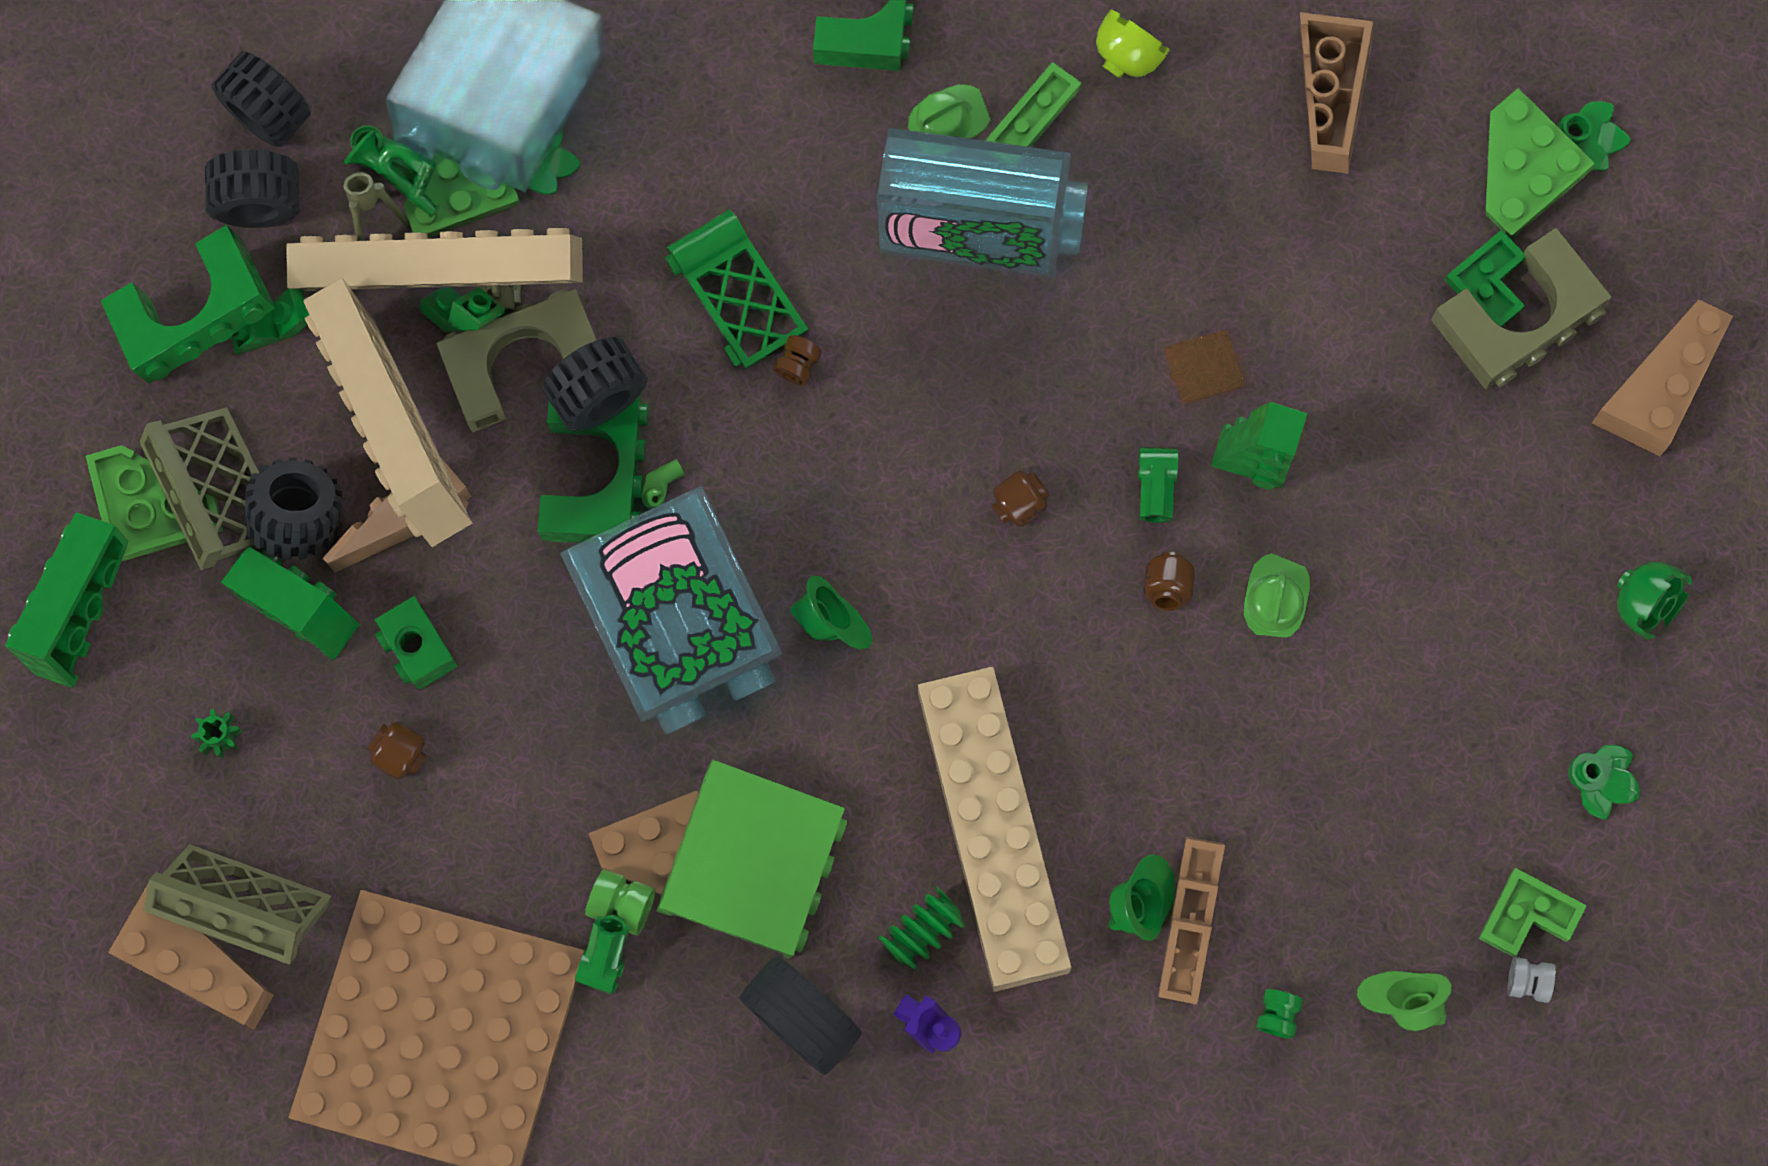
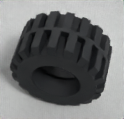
M241 51L211 84L217 99L237 121L265 143L281 148L311 116V111L303 96L282 74L260 57L245 51Z
M237 150L215 156L204 167L206 213L218 222L236 227L262 228L290 221L300 212L298 164L288 156L266 150Z
M607 337L588 343L565 357L546 377L542 389L566 428L570 431H581L599 426L627 409L645 389L648 377L623 339H620V337Z
M289 458L286 462L277 459L272 462V466L266 464L261 466L259 474L253 473L250 477V483L246 487L245 526L247 527V535L250 539H254L256 547L259 549L267 548L266 554L273 557L276 554H280L282 559L290 560L291 556H298V560L307 559L308 554L313 556L322 554V547L329 549L333 545L334 538H338L340 533L343 491L341 485L337 484L338 479L333 473L327 474L326 467L321 464L314 466L313 461L305 459L304 462L297 461V458ZM287 506H297L304 508L306 510L288 511L282 508Z

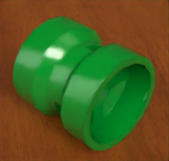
M1266 989L1262 1001L1265 1009L1264 1013L1258 1017L1256 1029L1278 1037L1294 1039L1297 1029L1294 1022L1295 1016L1301 1012L1304 999L1287 992Z

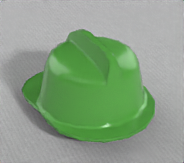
M959 84L930 94L913 109L909 117L908 129L925 150L929 152H943L977 136L986 129L991 119L979 89L971 85Z
M1272 553L1263 556L1254 564L1244 601V618L1248 627L1256 635L1287 638L1300 628L1305 615L1310 590V576L1305 566Z
M1389 971L1363 980L1358 987L1357 998L1361 1005L1368 1010L1391 1014L1400 1027L1410 1031H1419L1431 1026L1445 1024V1002L1451 994L1452 985L1448 978L1440 974Z

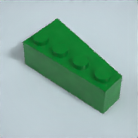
M75 513L70 524L64 528L58 547L53 556L47 560L43 575L35 590L28 595L26 607L18 622L10 629L8 640L5 644V647L34 675L74 689L78 675L72 673L78 657L85 658L91 643L85 641L90 624L94 620H100L104 609L102 607V592L104 588H112L129 542L115 525Z

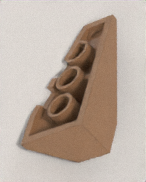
M442 459L466 509L468 506L467 500L471 495L462 481ZM388 496L383 498L377 497L369 505L371 509L368 513V519L364 523L357 522L353 524L323 557V560L334 573L414 536L404 519L406 515L404 514L399 517L388 501Z

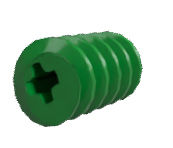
M935 886L938 899L930 894L924 896L927 909L917 904L912 906L916 919H912L905 914L900 917L903 930L894 925L888 927L892 938L891 941L881 935L877 937L883 947L902 967L906 965L913 970L918 969L914 956L917 954L928 960L930 958L926 948L928 944L938 950L942 947L938 938L939 934L949 939L953 938L954 936L949 926L951 923L962 929L965 927L962 914L938 886Z

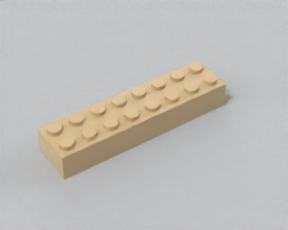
M343 278L303 300L309 312V315L305 317V321L316 337L320 336L321 338L316 342V345L326 361L329 362L331 360L332 365L327 367L336 384L344 388V390L339 392L340 397L349 411H354L356 414L351 417L352 423L358 433L363 438L366 436L368 440L363 443V447L373 463L376 464L378 462L380 466L375 470V473L384 488L391 490L392 494L387 498L395 513L399 517L405 514L406 517L404 519L416 538L422 535L431 547L471 525L472 521L375 320Z
M993 666L918 684V696L993 992L1069 974L1071 964Z

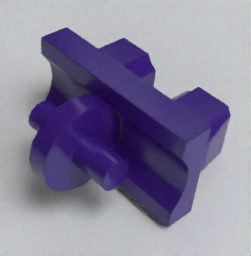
M905 995L894 1011L893 1015L905 1023L904 1026L906 1028L904 1030L923 1049L931 1054L935 1050L941 1052L950 1051L960 1042L961 1028L959 1024L936 1001L927 996L920 1003Z

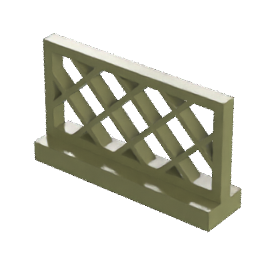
M222 408L165 425L162 424L161 420L146 424L140 444L200 570L214 567L217 560L243 553L247 546L253 549L258 548L254 545V539L244 540L246 536L249 537L246 526L224 517L230 504L245 510V500L234 496L239 483L247 486L253 473L259 474L228 408ZM221 421L227 432L225 440H220L203 432L206 425ZM182 432L195 438L190 451L175 445L170 435ZM199 440L220 449L215 462L194 453ZM224 451L240 459L243 465L240 473L218 464ZM189 461L211 470L205 483L190 477L186 469ZM214 472L236 481L230 494L209 485ZM205 493L226 502L221 515L205 509L202 502ZM220 525L242 534L239 542L223 546L217 534Z
M189 844L163 874L155 872L149 879L144 912L290 965L297 955L298 945L329 907L332 895ZM193 860L207 866L191 868L189 862ZM235 875L242 879L227 881L224 876ZM214 877L216 883L201 885L198 879ZM271 888L278 892L263 894L260 889ZM249 890L252 896L237 898L234 892ZM307 901L315 905L299 907L296 902ZM285 903L288 909L273 911L270 905Z

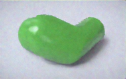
M677 459L646 475L641 498L642 503L646 507L651 509L660 508L665 502L668 484L685 475Z

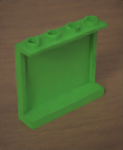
M712 760L708 765L656 911L668 916L676 915L784 954L783 957L788 959L793 957L795 951L801 953L809 930L803 929L807 915L814 916L822 895L816 892L821 877L827 879L834 862V857L829 855L833 841L840 842L847 824V820L842 819L845 808Z

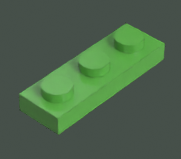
M1052 62L984 141V148L1014 168L1081 89V82Z

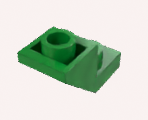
M479 286L463 296L451 287H441L421 299L419 311L444 332L478 330L503 315L505 308Z
M288 288L273 302L274 310L265 314L260 321L249 324L235 332L230 338L235 355L294 337L306 327L305 317L309 315V312L303 302L305 299L302 289Z

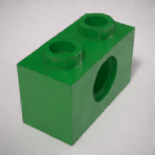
M415 596L374 619L380 628V631L375 633V636L386 653L393 650L400 662L395 664L394 667L405 685L412 681L415 687L421 690L458 667ZM413 638L422 639V645L418 651L414 653L405 652V645L409 640Z

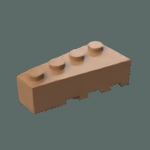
M1300 12V32L1302 33L1301 44L1302 56H1304L1303 68L1312 169L1349 174L1373 43V21Z
M1698 299L1604 405L1592 424L1661 457L1671 444L1733 316Z
M147 885L108 953L255 1030L274 995L209 935L144 912Z

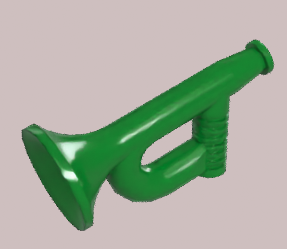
M372 129L360 140L345 159L344 164L346 166L362 164L375 170L413 204L429 214L430 218L440 208V206H436L424 194L436 163L430 159L422 158L411 147L403 143H392L385 146L379 153L375 143V131ZM393 159H402L417 172L413 183L395 169Z

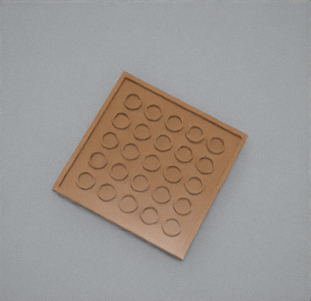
M360 890L289 1119L457 1166H523L577 984L575 981L576 971L585 950Z

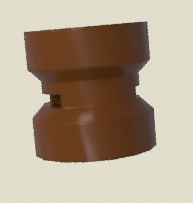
M790 335L784 345L785 353L783 357L777 359L773 371L782 379L798 386H806L811 377L810 368L813 364L818 363L822 350L805 338Z

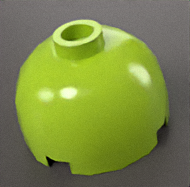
M1112 9L1102 21L1097 32V49L1106 60L1103 67L1118 78H1121L1124 73L1133 77H1141L1151 73L1170 51L1158 39L1132 21L1128 20L1127 22L1120 17L1118 12Z

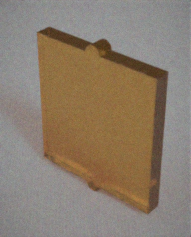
M1226 329L1164 347V352L1171 369L1170 379L1175 381L1183 405L1245 387V382L1238 365L1240 357L1234 353Z

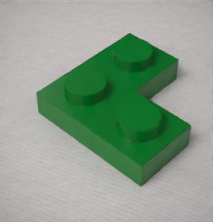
M1500 230L1452 270L1444 281L1457 294L1467 288L1492 321L1503 328L1523 311L1525 305L1502 280L1521 265L1526 256Z

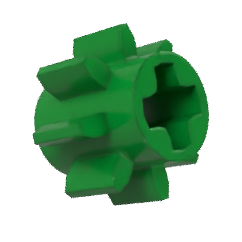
M211 709L210 716L203 720L201 718L195 719L199 724L198 732L191 734V738L197 742L203 741L199 751L205 756L213 749L216 756L223 759L225 750L230 747L234 750L238 749V746L234 743L235 736L242 734L243 730L238 726H230L235 718L231 713L228 712L223 718H220L218 712ZM214 728L223 733L219 739L211 735Z

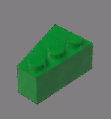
M247 546L221 583L239 599L275 623L278 622L296 633L295 636L306 642L307 640L312 643L326 657L334 661L360 624L333 600L337 594L319 581L313 586L308 583L310 577L297 567L291 565L287 570L281 566L284 562L276 555L273 557L266 554V549L261 554Z

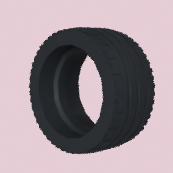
M775 956L765 964V967L757 973V976L749 982V985L745 987L739 996L740 1001L760 1021L823 1075H827L836 1067V1064L844 1058V1055L852 1049V1046L856 1044L862 1035L860 1028L836 1004L795 968L778 956Z

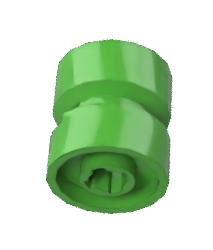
M603 869L591 891L585 915L595 920L598 916H608L610 914L624 919V923L629 927V933L638 936L652 908L656 889L638 881L627 884L624 876Z

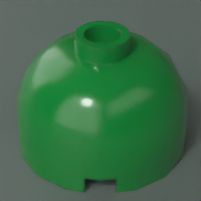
M1651 561L1638 566L1634 571L1629 569L1621 576L1617 584V588L1620 589L1617 596V610L1624 623L1633 632L1645 640L1653 639L1656 636L1650 632L1663 619L1666 628L1680 613L1689 596L1688 593L1683 591L1685 583L1692 586L1693 580L1690 575L1666 562Z

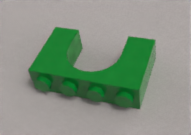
M889 0L881 11L863 19L816 16L813 43L814 64L901 71L902 59H909L910 37H904L905 26H912L914 4H908V0Z
M228 225L223 226L195 243L210 275L211 291L202 311L190 321L177 326L162 325L150 297L133 282L101 300L131 370L148 384L165 378L170 371L185 362L195 360L205 350L217 343L228 340L235 332L249 324L260 321L265 314L275 309L243 239Z
M641 394L627 409L616 417L599 426L581 431L568 430L551 403H548L547 424L551 433L601 437L611 443L618 451L619 466L611 483L596 494L584 497L540 495L537 532L542 541L605 544L617 534L641 522L640 512L635 511L636 498H642L644 484L643 475H638V463L645 462L646 439L640 438L641 426H648L649 404L643 403Z

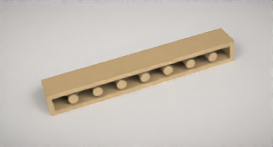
M548 228L547 235H534V230L514 229L511 230V236L498 237V231L480 230L475 231V237L463 238L462 232L449 231L440 232V239H427V233H405V240H392L391 234H370V241H358L355 235H336L335 242H323V237L302 236L300 237V243H287V288H301L302 291H320L340 278H343L351 290L583 283L582 238L571 235L568 228Z

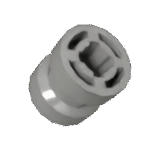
M1514 957L1509 971L1508 996L1521 998L1524 995L1533 996L1538 1002L1549 1003L1555 984V964L1541 962L1539 965L1530 964L1527 959Z

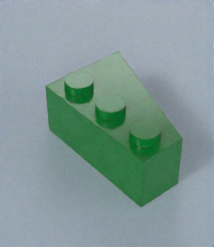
M1269 402L1251 411L1248 419L1241 416L1236 419L1234 426L1228 423L1223 425L1211 466L1253 479L1252 483L1263 489L1272 490L1275 486L1282 488L1293 461L1308 413Z

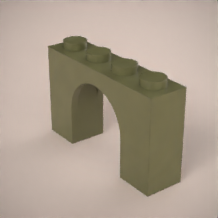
M1557 228L1528 246L1524 251L1526 258L1522 263L1548 297L1550 318L1545 325L1530 332L1506 330L1492 321L1467 288L1439 306L1431 319L1485 390L1495 383L1498 387L1504 386L1517 375L1515 370L1524 363L1528 367L1533 366L1546 356V348L1554 343L1559 347L1564 345L1577 334L1575 329L1585 322L1588 326H1591L1607 313L1604 308L1611 299V295Z
M576 289L569 292L568 290L557 291L551 294L548 300L535 305L532 303L523 304L514 309L512 314L496 318L478 330L453 331L447 334L442 341L436 343L472 433L507 419L493 385L492 367L497 355L508 344L523 338L541 339L552 344L564 359L580 347L596 341Z

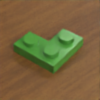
M1515 868L1507 880L1478 939L1513 958L1517 955L1532 924L1567 942L1570 940L1587 905Z

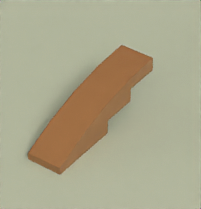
M1192 837L1185 838L1158 997L1198 1004L1212 929L1211 923L1225 848L1224 843Z

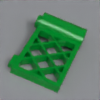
M730 209L666 247L669 255L665 256L664 260L675 277L681 274L687 280L729 344L723 349L735 368L742 364L745 370L784 347L790 335L800 337L808 332L807 326ZM744 252H747L754 262L751 276L730 271L733 259ZM727 263L726 270L718 269ZM757 269L764 278L756 277ZM708 274L724 277L720 295L704 292L698 281ZM729 278L750 282L746 301L725 296ZM754 283L771 288L774 293L771 306L750 302ZM777 299L784 309L776 307ZM710 300L718 301L717 310ZM723 303L744 307L740 325L723 321L720 316ZM749 308L770 313L766 331L745 327ZM774 314L790 317L797 327L786 335L770 332ZM730 330L738 332L737 340ZM743 333L764 337L762 349L748 358L740 347ZM769 338L776 340L775 342L767 346Z

